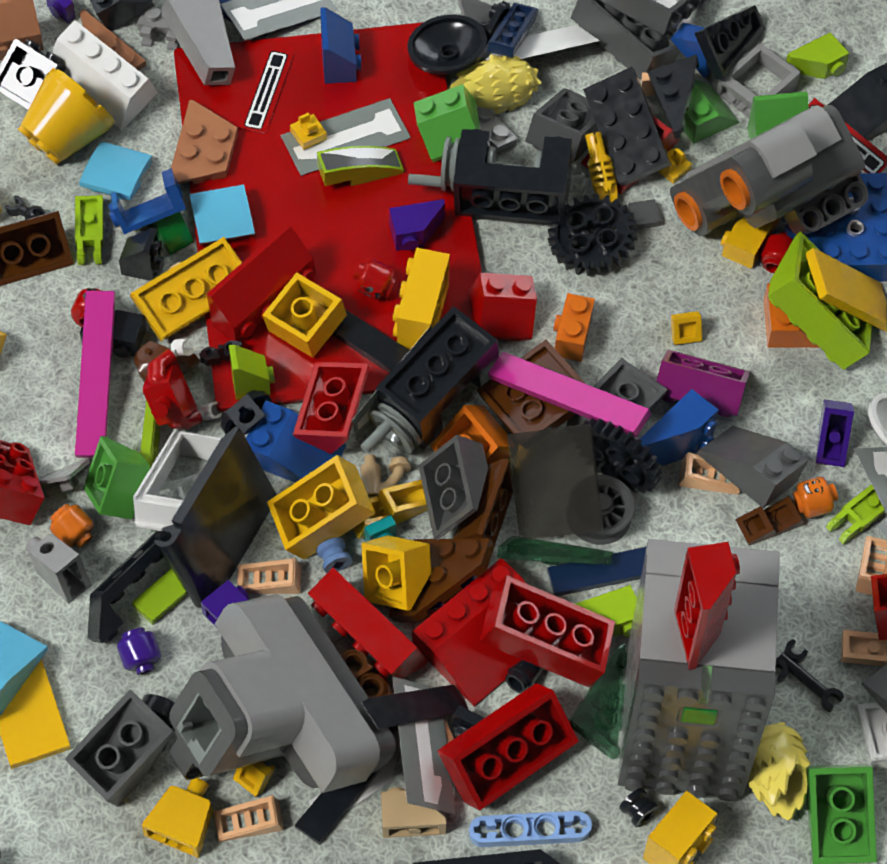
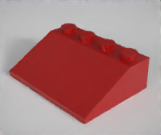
M502 558L412 631V643L421 651L429 663L451 685H455L457 690L474 707L506 680L505 678L510 667L522 660L479 642L491 591L506 575L526 583Z

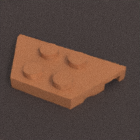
M194 100L189 101L171 166L178 184L192 181V184L195 185L209 179L216 180L227 177L238 135L236 126Z

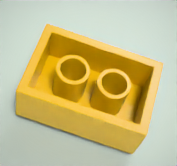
M416 248L414 258L408 259L406 267L408 278L407 281H402L399 297L402 298L400 305H395L393 321H395L393 336L397 337V343L409 351L431 325L433 328L440 321L449 287L450 254Z
M338 455L267 501L285 550L304 560L316 553L317 547L322 542L342 536L375 514L356 465Z

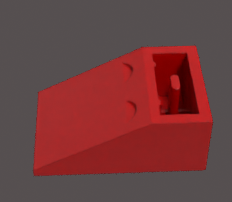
M0 440V519L31 525L45 497L29 448L18 442L9 443Z

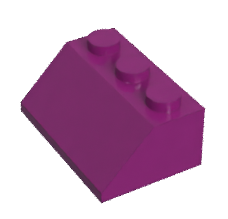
M668 349L661 361L656 382L668 389L662 398L664 401L676 402V399L681 400L692 389L719 409L717 415L731 417L732 415H738L751 371Z

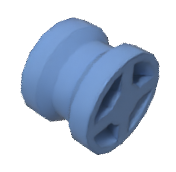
M342 538L328 539L322 542L316 549L318 557L324 561L323 569L326 573L332 568L340 571L349 567L352 563L350 554L345 552L346 544Z

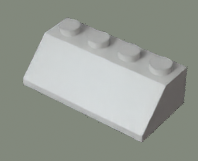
M76 20L57 38L53 54L62 59L60 64L66 67L64 73L85 89L86 93L96 101L97 106L100 104L115 120L114 125L118 129H124L158 93L145 75Z

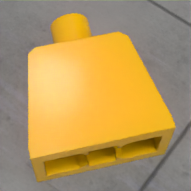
M196 778L190 781L186 790L170 786L143 821L142 829L144 836L199 858L213 813L211 801L203 798L209 787L208 783L200 778Z

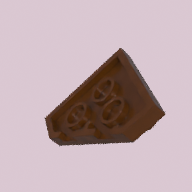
M490 538L414 539V541L430 544L431 574L411 610L407 611L391 607L388 616L397 622H420L428 616L427 610L439 601L445 603L462 590L460 585L473 575L478 578L487 571L495 547L493 541Z

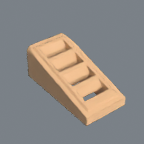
M688 452L681 461L678 486L736 495L740 493V489L732 482H725L726 477L719 473V480L714 479V474L717 470L699 455ZM692 468H696L695 473H692ZM703 469L708 470L707 477L702 476Z
M866 536L855 591L872 595L871 576L880 574L868 572L867 569L887 574V555L870 552V548L887 551L886 549L871 547L873 545L887 549V540ZM871 558L885 562V564L868 561V559Z
M295 558L238 565L237 586H241L247 594H300L301 566ZM248 572H254L253 584H248ZM261 572H265L264 583H260ZM273 572H278V581H273ZM285 572H288V580H285Z
M274 795L213 811L219 842L284 830L280 803ZM267 809L270 812L271 820L269 821L265 819L264 810ZM257 811L258 824L253 825L251 812ZM239 814H244L246 827L240 828ZM231 816L234 830L228 832L226 817Z

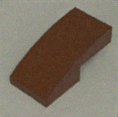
M790 496L764 510L760 506L735 519L748 545L756 544L804 524Z

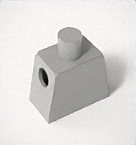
M48 534L42 540L35 536L27 542L26 551H28L36 573L68 604L91 586L80 555L55 535Z

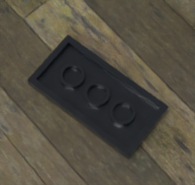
M633 67L583 89L599 132H602L605 149L609 157H611L613 170L621 187L671 165Z

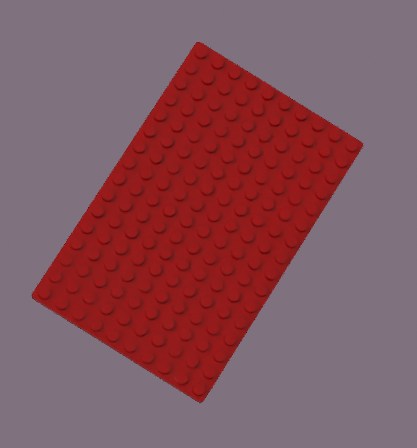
M423 22L354 29V34H359L360 50H355V55H361V71H356L357 82L325 84L321 33L229 43L235 65L230 85H204L183 49H175L174 61L182 126L189 101L194 100L237 127L266 47L294 53L266 134L237 128L238 135L227 177L216 180L209 179L195 185L192 184V181L189 182L191 194L244 184L255 236L228 241L241 262L245 261L286 224L290 225L314 258L316 275L312 282L342 299L344 308L397 342V337L393 336L395 324L393 313L395 305H400L402 298L399 297L402 281H407V262L409 258H414L416 248L413 250L396 251L389 225V208L444 199V221L423 247L417 248L450 254L449 287L440 320L454 306L474 321L469 291L479 273H482L472 216L455 215L454 192H451L450 186L447 191H442L441 187L408 184L409 174L441 176L442 160L433 162L430 158L417 126L414 102L448 90L445 75L425 72L417 68L410 60L407 49L409 37ZM388 98L391 99L411 137L386 146L387 148L396 149L404 169L403 174L351 186L350 181L325 186L319 170L300 175L280 136L290 132V125L297 122L299 116L309 112L310 115L314 114L317 120L321 122ZM194 222L197 251L199 252L211 244L200 246L196 224ZM370 259H375L393 269V277L397 279L387 298L382 297L380 300H374L357 291L356 283L358 280L354 279L353 276L360 263L366 265ZM210 313L205 315L209 347L218 349V345H224L227 341H231L213 327ZM265 321L255 328L251 336L241 340L243 348L265 355L267 367L272 366L275 383L270 384L269 396L272 403L277 405L303 402L315 362L368 363L370 369L362 395L375 393L376 387L389 374L333 335L329 337L314 358L269 332ZM222 360L219 364H211L215 400L218 402L216 408L218 411H227L239 400H236L231 362Z

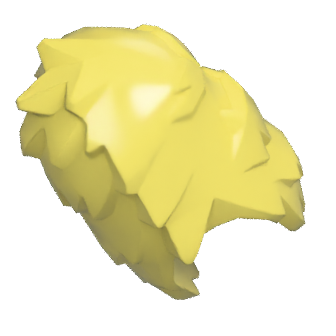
M490 54L489 60L477 62L470 69L457 73L456 76L459 78L450 85V89L464 84L476 100L478 107L494 109L495 114H500L506 110L512 111L518 106H523L532 98L533 92L538 90L537 86L542 84V82L537 77L538 69L532 68L529 63L520 59V57H500Z
M784 722L765 726L747 784L752 789L755 797L760 802L764 801L774 817H777V814H779L784 819L790 821L797 809L801 810L805 805L808 789L807 767L811 763L805 755L808 751L802 744L804 742L802 737L794 729L786 726Z

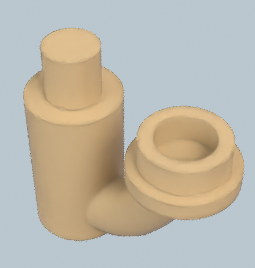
M365 455L364 464L360 467L361 480L369 498L377 496L383 488L396 486L403 474L411 470V464L406 457H394L389 464V471L392 474L385 482L381 483V466L376 463L375 455Z

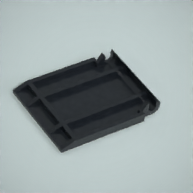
M237 426L219 441L171 520L173 525L162 528L165 534L172 535L171 539L166 542L154 540L191 601L198 608H202L201 601L227 580H230L270 512L267 501L277 495L242 430Z

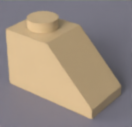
M395 787L381 792L383 838L446 835V818L437 810L408 804L404 788Z

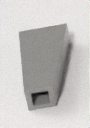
M164 0L162 16L203 84L230 85L235 65L219 0Z

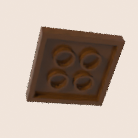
M544 340L521 357V359L585 383L547 340ZM489 380L477 389L479 396L526 450L576 414L493 380Z

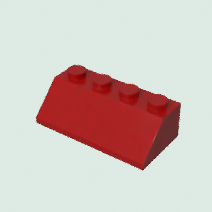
M286 224L206 294L213 327L231 341L239 342L252 335L255 328L264 321L263 313L296 272L310 281L316 275L314 258L290 225Z
M729 542L687 548L674 612L689 670L697 668L721 634L724 621L728 620L727 607L732 604L731 592L736 589L735 577L737 574H740L738 556L731 553Z
M332 568L307 593L314 600L310 606L323 618L328 614L335 621L331 626L343 638L349 634L356 641L352 645L356 650L361 651L366 657L370 654L377 661L373 666L385 678L391 675L392 677L403 679L429 662L421 651L336 569Z

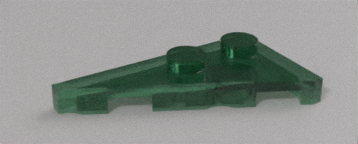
M512 535L498 546L497 558L541 561L549 565H558L559 562L611 565L613 552Z
M623 642L616 647L608 659L605 673L590 686L569 718L572 728L613 760L620 754L617 742L618 731L622 728L621 710L624 706L625 684H622L623 669L627 666V646Z

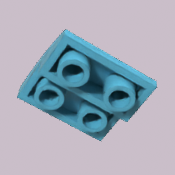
M101 141L84 169L79 186L109 195L116 191L119 199L131 200L141 187V177L151 166L152 155Z
M244 184L189 194L200 246L213 244L223 237L230 241L255 236Z

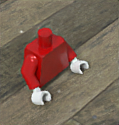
M189 339L173 340L171 350L167 349L148 364L147 376L142 388L156 423L159 426L167 424L168 427L178 429V431H184L202 423V419L208 421L220 418L222 413H212V406L218 404L216 401L200 406L199 411L196 410L197 405L176 360L177 356H190L193 354L194 348H184L185 343Z

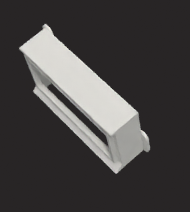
M178 429L173 430L133 496L135 525L137 527L163 531V527L173 525L171 520L184 500L156 496L180 455L208 460L221 438L182 431L178 432Z

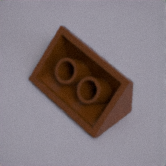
M58 210L0 227V286L74 264Z
M501 459L488 464L478 510L458 525L453 539L490 538L496 544L515 490L508 459Z

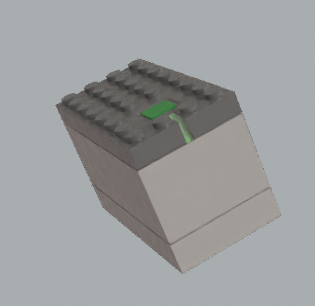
M648 539L627 649L618 786H625L626 790L632 792L638 788L656 789L657 793L663 795H671L675 791L685 792L687 790L696 798H703L707 794L717 795L719 799L724 801H734L737 798L743 797L775 697L780 552L730 547L731 553L738 556L740 574H737L735 577L736 589L732 590V604L727 607L728 620L724 621L721 634L697 668L689 670L674 607L687 548L706 544Z

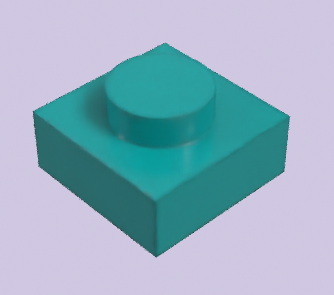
M389 515L365 526V541L386 535L396 537V523L392 516Z

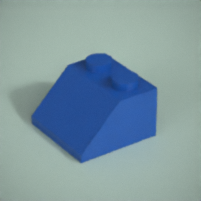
M322 7L320 8L324 82L325 84L357 82L356 71H361V55H355V50H360L359 34H354L352 22L328 8Z

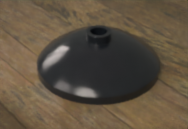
M457 14L441 15L420 24L410 35L407 49L410 60L417 68L431 74L451 75L470 68L481 59L487 48V37L481 24L470 17Z

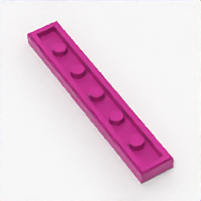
M86 291L75 444L76 458H93L100 436L107 437L116 301L115 291Z
M506 352L500 354L488 372L489 378L493 381L588 419L593 418L598 421L600 418L605 424L611 421L615 428H618L620 425L625 433L632 432L633 437L638 436L651 415L650 410L646 407Z

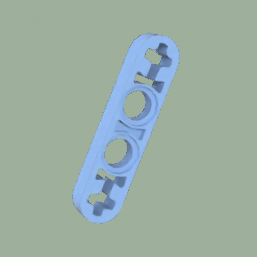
M582 811L480 816L472 820L469 826V837L472 843L478 847L574 843L584 841L589 837L592 822L590 817ZM559 820H564L563 827L572 826L574 820H579L580 825H586V827L582 828L581 833H575L574 828H564V835L559 834ZM541 822H549L554 826L555 831L549 836H543L538 832L537 826ZM513 823L519 824L524 831L521 836L516 838L510 837L505 830L508 825ZM496 824H501V838H496L497 832H488L487 838H481L480 833L474 832L479 830L480 825H485L486 830L491 831L496 830Z

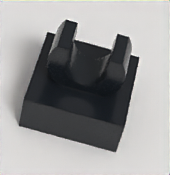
M459 705L453 715V727L457 728L454 736L458 737L483 720L484 717Z

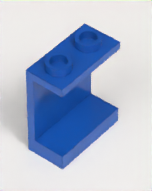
M172 168L161 172L166 194L124 211L116 191L110 193L112 203L108 204L111 211L109 214L116 228L121 227L123 233L127 234L186 209L182 190Z

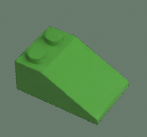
M868 764L808 766L806 800L813 864L877 862L873 767Z

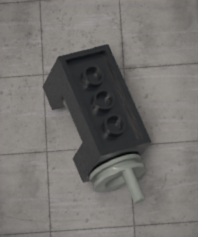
M462 129L461 138H456L455 143H452V137H446L441 176L409 174L408 184L441 187L442 191H447L450 186L451 192H454L455 215L565 225L572 174V139L561 136H545L543 151H537L533 167L496 163V148L490 146V131Z
M453 306L376 387L379 404L368 416L376 430L360 445L361 448L369 454L385 438L405 454H412L415 449L414 447L418 446L425 450L443 430L441 413L470 382L479 388L490 380L488 372L499 357L498 340Z

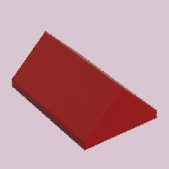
M315 362L293 436L329 454H332L348 441L353 426L351 420L357 413L370 369L369 364Z

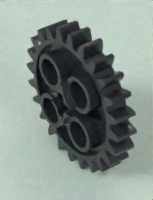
M598 193L595 194L593 200H590L587 194L584 195V201L582 202L574 198L573 206L567 204L565 225L551 224L552 228L548 229L550 237L548 238L549 246H552L550 249L552 255H556L557 262L559 264L564 263L567 271L574 266L576 274L585 269L587 276L591 274L592 269H596L598 275H601L602 268L604 267L611 272V264L615 263L621 266L620 258L629 259L628 250H635L634 241L638 240L637 224L633 212H629L628 206H621L618 198L611 203L610 195L600 200Z
M591 418L590 421L585 420L575 433L574 441L578 443L576 448L582 451L580 454L582 457L588 458L587 464L594 465L596 467L595 472L597 473L601 472L603 475L619 479L635 493L638 490L643 494L646 491L651 492L662 478L661 464L655 462L656 456L648 453L651 449L643 447L641 445L642 440L635 439L632 432L625 433L622 426L619 425L618 428H615L611 421L605 424L600 418L598 421Z

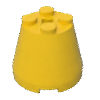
M53 67L45 76L17 130L27 138V141L38 151L42 150L46 154L45 156L58 166L60 162L107 132L114 125L115 120L102 105L99 104L97 106L96 101L78 83L61 70H56Z

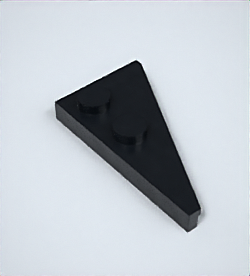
M697 55L647 72L675 139L681 138L685 128L684 118L686 111H689L692 98L691 90L695 85V70L699 68Z

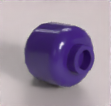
M144 627L123 633L121 635L122 639L117 644V649L124 669L128 671L136 670L137 675L153 671L155 669L153 664L161 659V652L154 633L145 631Z

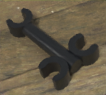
M794 639L790 640L786 644L784 652L776 658V667L782 671L778 675L777 681H784L789 671L821 699L823 709L831 712L834 706L827 698L835 697L841 702L844 699L843 692L836 688L827 689L798 663L806 659L808 651L805 649L801 654H794L791 649L795 646L796 641Z

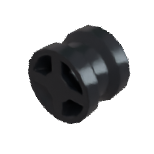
M638 788L622 801L619 809L632 818L631 823L637 828L653 817L658 811L659 806L656 802L650 801L647 798V792L643 788Z

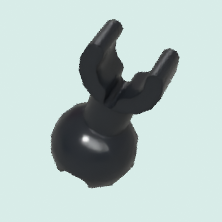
M17 195L14 196V200L19 206L10 207L5 205L9 215H21L25 217V220L46 214L41 206L32 205L28 207L24 205L22 198Z

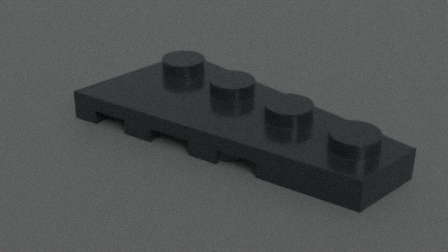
M756 5L746 7L694 33L705 56L707 67L712 72L715 80L725 78L765 29Z

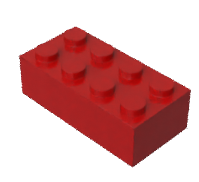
M506 575L491 591L479 642L581 685L590 687L605 673L615 621Z
M535 683L441 747L437 752L462 800L480 811L574 746L579 740L554 690Z

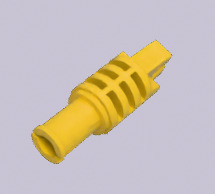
M595 132V135L593 133L587 134L585 139L590 155L587 164L595 194H599L600 200L610 195L612 203L618 198L617 182L611 157L606 155L602 132Z

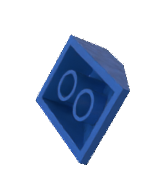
M691 389L640 438L642 440L641 445L651 449L648 453L656 456L655 462L661 464V466L683 460L688 452L696 454L702 447L715 439L713 433L718 425L716 419L719 409Z
M265 401L261 409L266 418L251 430L246 437L263 471L295 483L336 455L341 457L346 448V444H343L332 454H329L295 438L293 432L299 414L269 401Z

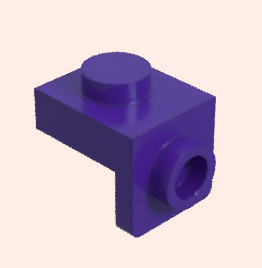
M46 0L47 6L55 18H62L67 23L76 18L74 4L71 0Z

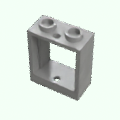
M761 43L737 62L725 78L719 79L716 93L748 118L750 117L753 97L757 95L737 82V80L758 62L782 80L766 95L791 93L798 87L801 73L794 65L787 63L776 55L773 50L766 48Z

